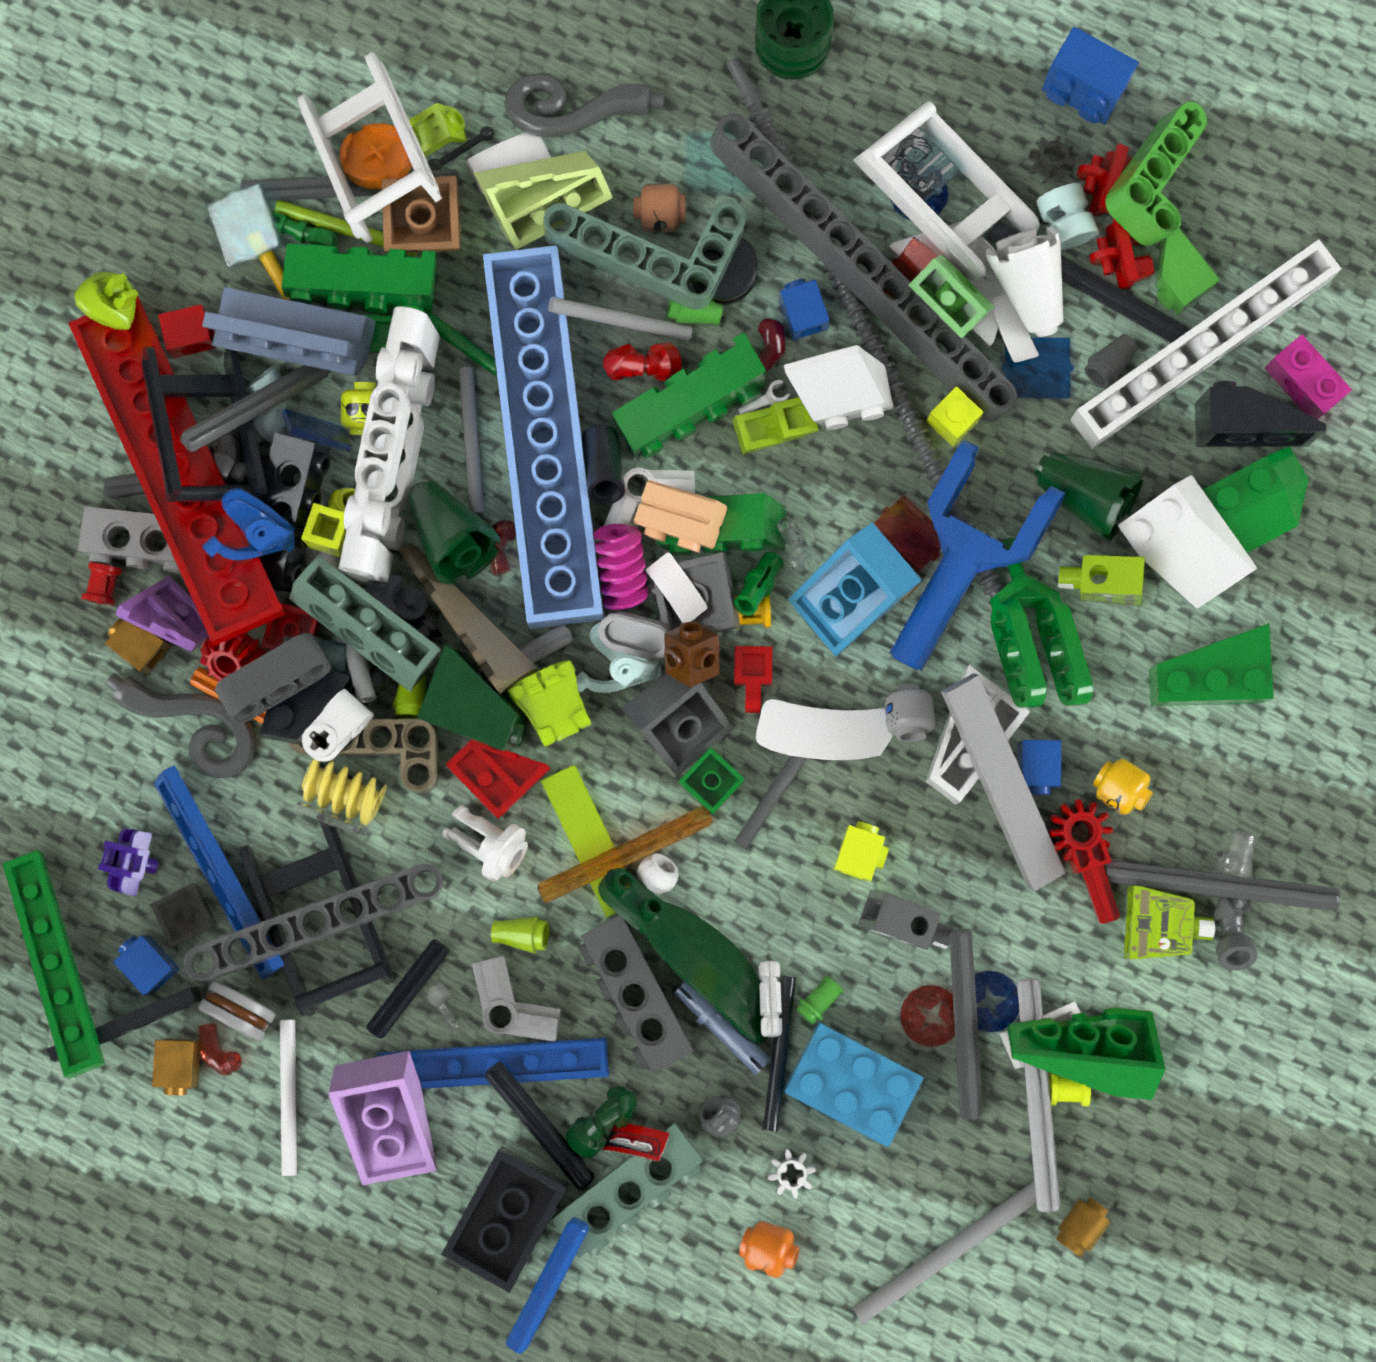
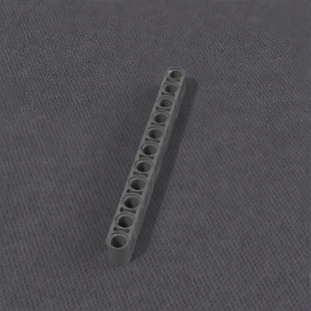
M728 113L720 119L710 139V147L713 153L951 391L957 386L983 411L981 420L994 422L1001 418L1016 402L1017 393L1013 384L966 337L961 339L909 286L911 282L747 118L738 113ZM724 133L732 134L737 140L729 139ZM751 159L758 160L763 167L756 166ZM777 185L784 186L789 193L782 192ZM803 211L813 214L816 220L809 219ZM830 238H836L842 246L835 245ZM857 264L866 267L868 273L862 272L857 267ZM883 290H887L890 293H892L894 299L888 298L884 294ZM910 316L918 319L921 326L915 325L911 321ZM936 342L944 345L947 349V353L941 351L937 347ZM963 369L970 371L973 379L968 378L964 374ZM989 395L996 397L1000 406L994 404Z

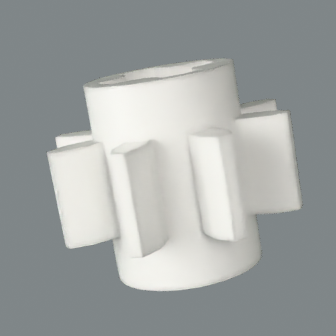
M787 1148L785 1149L786 1158L781 1162L776 1158H771V1162L777 1167L776 1173H770L767 1177L771 1181L779 1180L780 1184L776 1191L778 1195L782 1194L786 1188L792 1191L794 1198H798L797 1189L802 1186L807 1189L812 1188V1185L806 1178L807 1174H812L816 1170L813 1166L804 1167L805 1152H802L798 1158L791 1157V1152ZM793 1163L797 1170L802 1169V1174L796 1176L795 1183H789L787 1177H781V1173L787 1171V1164Z

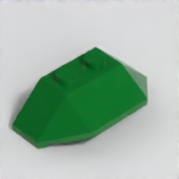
M1289 446L1267 455L1203 489V492L1246 553H1249L1299 525L1308 477Z

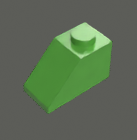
M1180 228L1172 235L1161 240L1155 287L1158 289L1156 294L1161 304L1168 310L1173 309L1179 315L1213 290L1220 281Z

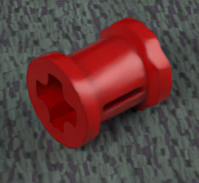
M89 562L88 569L91 572L87 591L82 593L81 599L92 603L115 606L116 601L113 599L117 576L122 575V569Z

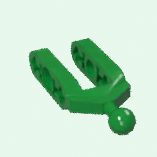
M1008 538L1001 542L1007 547L1006 550L1009 551L1015 538ZM1022 562L1008 566L1012 581L990 599L992 607L990 622L1014 704L1020 708L1039 707L1044 703L1047 693L1046 682L1023 608H1035L1038 630L1060 701L1066 706L1088 704L1093 695V683L1070 608L1061 601L1059 592L1031 576H1026Z

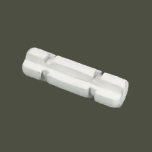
M764 961L759 964V979L762 980L759 985L760 1015L764 1017L761 1019V1034L765 1037L781 1036L783 1031L782 1018H779V1015L782 1013L781 983L777 982L780 977V964L777 961Z

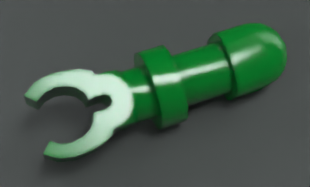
M273 212L270 216L280 221L279 223L267 221V225L271 230L295 236V241L300 243L308 241L312 245L336 247L339 242L336 238L337 234L329 230L310 227V223L301 220L297 222L289 219V216L278 212Z

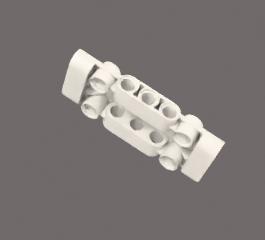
M408 307L394 308L386 348H381L377 358L376 380L378 381V386L373 390L369 402L355 468V480L357 483L354 496L349 497L344 513V528L347 531L339 570L354 583L366 587L368 580L388 583L394 555L388 549L399 550L401 547L405 520L399 517V513L407 507V498L412 489L424 431V422L420 416L422 405L429 407L435 388L434 374L421 372V370L431 371L434 369L440 335L427 314ZM412 416L413 423L407 429L409 417ZM403 451L406 453V457L404 462L400 464V459ZM394 487L398 488L397 497L391 502H385V497L393 491Z

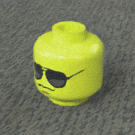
M354 382V389H347L341 394V424L345 428H349L352 435H363L372 392L376 388V382Z

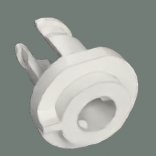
M459 806L452 813V816L484 835L483 842H478L456 827L452 830L445 828L442 833L443 837L447 840H454L461 849L484 862L482 875L490 881H498L502 876L504 878L509 877L518 868L526 854L528 843L524 841L525 829L517 824H512L504 831L483 817L472 815L465 806Z

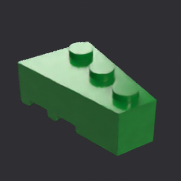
M1270 624L1262 625L1158 663L1150 668L1151 706L1257 704L1274 699Z

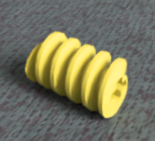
M313 759L302 782L304 801L311 803L318 797V807L323 809L332 802V812L340 814L346 808V818L350 820L356 818L360 813V824L367 826L379 810L387 784L380 791H377L376 778L372 777L366 785H362L363 773L358 772L350 780L348 779L349 767L344 766L338 774H335L334 761L330 760L324 768H320V761Z

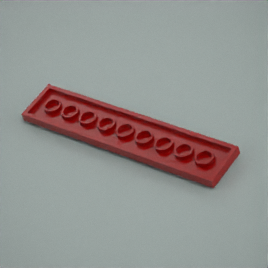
M137 296L135 315L128 330H117L104 326L88 318L86 315L68 322L213 645L221 644L285 615L259 557L246 560H231L219 553L211 557L202 548V545L213 535L228 547H249L244 532L224 511L221 501H166L163 475L141 366L144 347H154L160 375H174L139 297ZM164 397L181 486L225 485L207 444L191 452L180 441V436L184 430L197 424L185 397Z

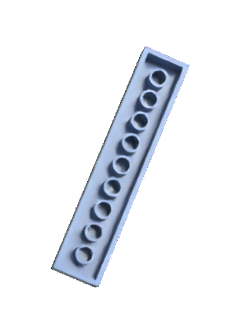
M558 246L483 254L526 621L530 629L600 621L604 618L595 539L593 536L590 499L587 494L582 434L567 315L548 311L551 297L565 299Z

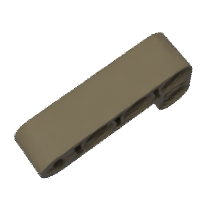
M371 719L367 726L353 738L352 743L344 747L337 755L401 756V780L405 787L415 793H428L434 789L438 782V732L430 723L421 719ZM387 728L392 734L390 743L382 748L376 747L373 741L374 734L379 729ZM425 728L430 734L429 742L423 747H414L411 743L413 732L417 729ZM313 740L317 744L314 751L319 747L323 748L324 750L327 749L324 748L325 742L321 740ZM288 743L296 752L310 756L303 748L302 743L300 745ZM417 766H426L429 770L427 782L420 786L413 785L410 778L412 770Z

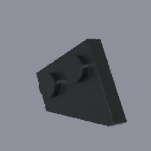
M329 671L326 676L270 708L264 716L260 731L261 736L266 739L300 745L303 733L322 713L329 701L342 689L348 690L351 686V676Z

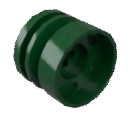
M760 0L756 9L755 53L761 65L767 71L785 80H800L815 74L825 64L831 49V35L834 23L833 6L830 0Z

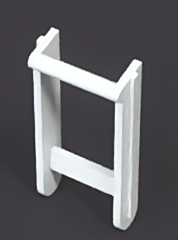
M373 52L365 55V59L376 83L324 115H319L315 105L306 94L297 97L302 115L344 211V217L350 225L353 235L357 239L361 237L366 244L373 239L364 219L420 185L423 186L435 202L442 199L439 187L387 70ZM385 104L414 171L358 205L329 138Z
M930 101L921 105L853 159L871 180L971 281H979L985 276L986 270L983 262L968 246L1004 216L1020 232L1036 229L1037 232L1040 225L1036 215L936 113V107ZM918 127L989 199L952 230L882 159L885 153Z

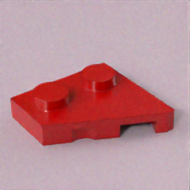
M473 739L445 764L498 820L551 770L545 763L526 758L511 751H502Z

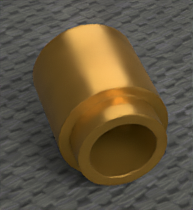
M1091 1197L1088 1198L1086 1203L1078 1199L1058 1227L1060 1233L1055 1239L1081 1258L1086 1250L1091 1252L1111 1223L1105 1218L1109 1210Z

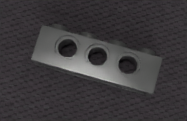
M619 915L581 935L584 944L578 946L588 967L595 964L602 978L596 980L597 985L606 1001L614 999L620 1011L614 1014V1017L623 1034L626 1035L631 1032L638 1046L633 1048L632 1051L642 1070L649 1066L653 1074L694 1052L625 919ZM612 950H620L626 955L627 965L621 972L615 973L606 967L605 958ZM630 984L640 985L645 992V999L639 1006H630L623 999V991ZM654 1018L661 1022L663 1034L659 1039L648 1040L642 1035L641 1025L646 1019Z

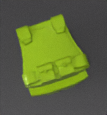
M571 660L551 664L521 679L507 690L512 701L518 705L532 723L544 747L553 744L556 740L560 741L579 732V729L592 725L578 691L575 676L576 670Z

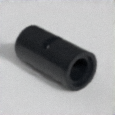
M608 425L591 426L582 434L587 494L597 504H613L619 501L625 494L618 432Z

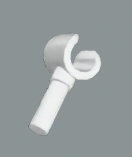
M776 380L772 382L765 395L738 408L739 413L753 412L769 404L772 406L773 403L787 400L790 394L778 398L772 392L773 389L781 387L784 381Z

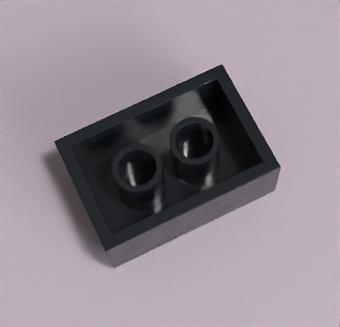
M501 1146L441 1255L510 1293L569 1183L508 1148Z

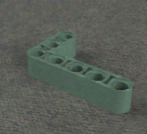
M726 200L717 204L690 260L567 204L557 203L548 207L544 213L543 223L545 238L552 246L557 245L558 249L687 308L698 310L708 306L743 235L746 213L742 205L736 201ZM724 217H730L737 222V226L725 228L719 223V220ZM563 220L569 223L570 227L565 231H556L551 225L556 221ZM590 236H599L604 240V243L598 247H592L586 244L585 240ZM711 249L717 250L722 255V258L717 261H711L706 259L703 253ZM625 251H631L637 254L638 259L628 263L622 261L619 255ZM664 266L672 271V275L668 278H659L653 271L657 267ZM692 282H700L705 285L707 290L701 294H695L689 291L687 286Z

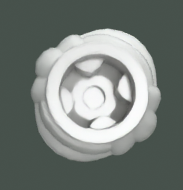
M654 854L641 861L637 868V878L651 892L662 894L670 891L677 883L678 869L668 857L662 854Z

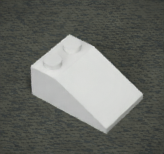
M858 345L784 365L786 375L812 420L822 427L826 426L827 430L848 426V420L862 417L863 421L878 419L884 416L883 411L894 409L885 365Z
M1192 475L1171 486L1118 525L1139 557H1145V562L1196 609L1257 569L1254 562Z

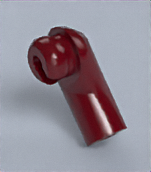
M771 318L763 319L758 326V332L761 333L764 342V349L759 353L758 357L766 370V374L786 351L784 327L778 320Z

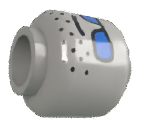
M911 683L902 684L897 687V691L889 694L886 698V726L888 731L896 736L897 740L902 742L922 741L934 729L935 710L933 697L929 692L921 690L919 685Z

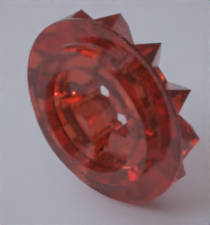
M935 985L921 986L913 990L905 998L900 1011L901 1025L907 1036L917 1044L927 1047L944 1045L955 1036L953 995L948 990ZM940 1001V1010L937 1015L945 1023V1026L931 1023L922 1031L925 1016L921 1014L922 1011L917 1009L918 1005L922 1008L932 1009Z

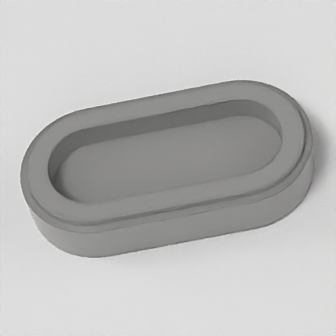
M615 611L602 619L599 624L598 635L603 645L608 649L648 660H659L664 657L665 652L664 633L671 631L668 625L658 620L623 611Z

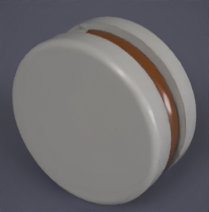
M213 981L209 987V990L212 992L207 993L206 1001L202 999L198 1009L257 1042H261L265 1035L262 1031L268 1028V1022L272 1023L276 1014L238 991L218 981Z

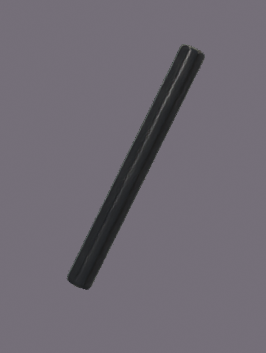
M999 220L991 228L988 238L996 243L1021 232ZM1061 255L1062 281L1170 343L1187 332L1186 325Z

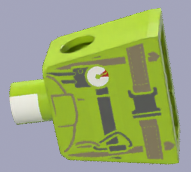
M1084 555L1082 567L1059 566L1058 588L1079 589L1081 601L1141 606L1145 557ZM1095 575H1103L1107 578L1106 581L1100 584L1091 581Z
M1128 886L1123 959L1189 955L1192 953L1193 939L1213 940L1215 920L1210 917L1194 916L1195 902L1192 899L1142 886Z

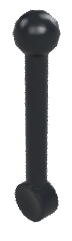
M485 126L480 130V134L439 160L436 158L430 159L427 162L430 169L441 170L443 165L481 141L491 140L494 137V130L489 126Z

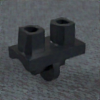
M390 574L388 583L368 580L366 592L402 619L416 621L426 614L428 600L425 594L415 587L405 588L400 575Z

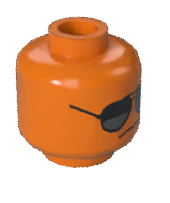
M759 1221L753 1228L747 1227L741 1241L739 1256L744 1258V1264L747 1269L773 1278H779L787 1268L794 1269L800 1247L794 1245V1234L791 1230L769 1222Z

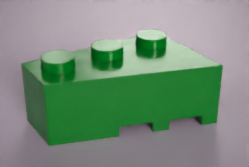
M765 493L707 496L726 505L727 511L722 526L719 528L720 532L715 547L709 549L701 546L700 550L710 554L727 553V550H741L745 552L785 550V506ZM667 536L665 542L656 540V544L669 550L671 555H691V550L677 546L679 541L677 538Z

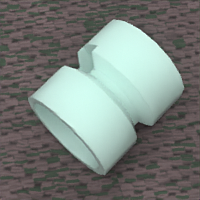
M1071 183L1063 185L1037 199L1036 204L1043 222L1050 223L1049 227L1058 229L1061 251L1087 243L1099 234L1093 214L1085 211V208L1088 206V200L1082 184Z

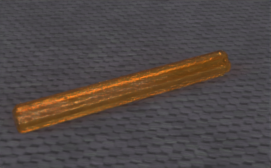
M701 806L552 876L538 884L537 889L540 897L545 903H548L605 876L611 869L627 866L711 826L713 823L712 816L704 806Z

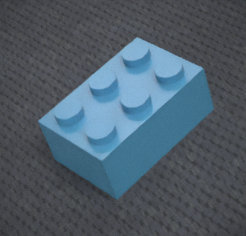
M818 1022L783 1091L889 1148L924 1077Z

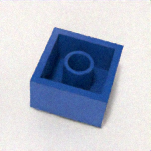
M1073 26L1053 60L1041 90L1047 93V98L1053 103L1060 106L1068 104L1079 110L1078 113L1084 120L1090 123H1098L1099 121L1105 125L1125 92L1139 62Z

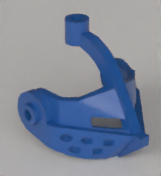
M234 488L224 494L221 501L222 507L227 515L244 532L249 547H228L222 544L214 535L202 545V548L211 557L219 553L231 560H246L281 550L291 552L294 549L295 530L285 518L263 501L243 489Z

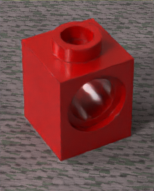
M202 304L158 315L166 350L174 359L217 348L212 346L215 331L202 327L204 315L207 312Z

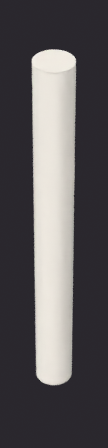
M280 1020L281 1176L297 1175L295 1020Z

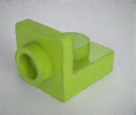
M435 103L409 119L425 157L451 141L460 144L467 141V136L463 129L465 128L464 119L459 111L453 107Z

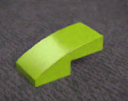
M800 397L773 403L770 408L736 415L732 419L742 455L816 433L819 430L817 423L812 420Z

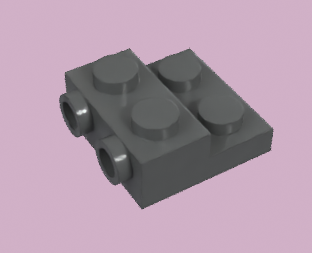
M721 552L677 562L707 605V609L697 616L694 621L715 633L740 628L738 612L734 606L735 596L727 554ZM650 579V593L653 600L658 603L660 614L656 617V620L665 623L671 630L680 627L683 624L655 582Z

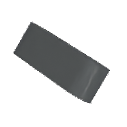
M304 633L288 640L226 676L216 685L215 691L232 722L240 724L257 717L326 676L331 669V665L315 637L311 633Z

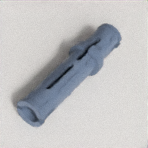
M685 981L673 992V995L697 1017L695 1021L700 1026L704 1024L752 1071L751 1073L754 1076L761 1071V1067L764 1068L771 1060V1057L755 1042L741 1033Z

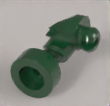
M619 1085L611 1087L606 1094L608 1100L595 1111L594 1117L592 1115L580 1117L567 1130L566 1139L571 1149L582 1157H595L607 1143L606 1129L609 1130L616 1125L617 1128H625L631 1120L637 1107L636 1095L633 1092Z

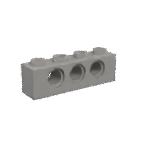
M84 506L78 551L89 557V562L112 565V559L126 561L127 567L135 569H149V563L164 565V571L180 573L168 544L159 552L152 551L153 540L163 535L154 514ZM123 531H129L130 539L127 545L122 548H116V536Z

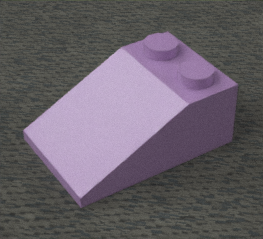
M405 1051L335 1065L328 1093L362 1185L437 1171L421 1085L410 1052Z

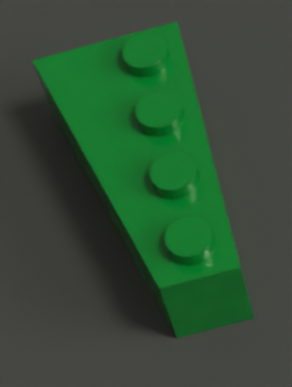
M287 243L281 287L284 297H289L290 301L312 304V300L327 302L329 307L336 309H348L350 305L363 306L365 311L377 314L386 313L387 309L394 310L395 307H408L430 314L433 311L437 277L436 251L422 250V258L407 255L404 249H389V253L379 256L366 247H353L347 249L346 254H341L335 246Z
M744 332L733 338L736 346L726 352H719L715 349L703 356L704 360L698 364V369L695 371L682 369L672 375L665 382L666 388L660 391L658 387H653L612 412L613 421L634 459L640 455H643L644 459L649 458L664 448L662 443L673 437L677 441L683 440L696 431L695 425L708 419L709 423L716 422L729 413L727 408L738 402H741L743 406L747 405L762 395L760 390L764 389L766 370Z

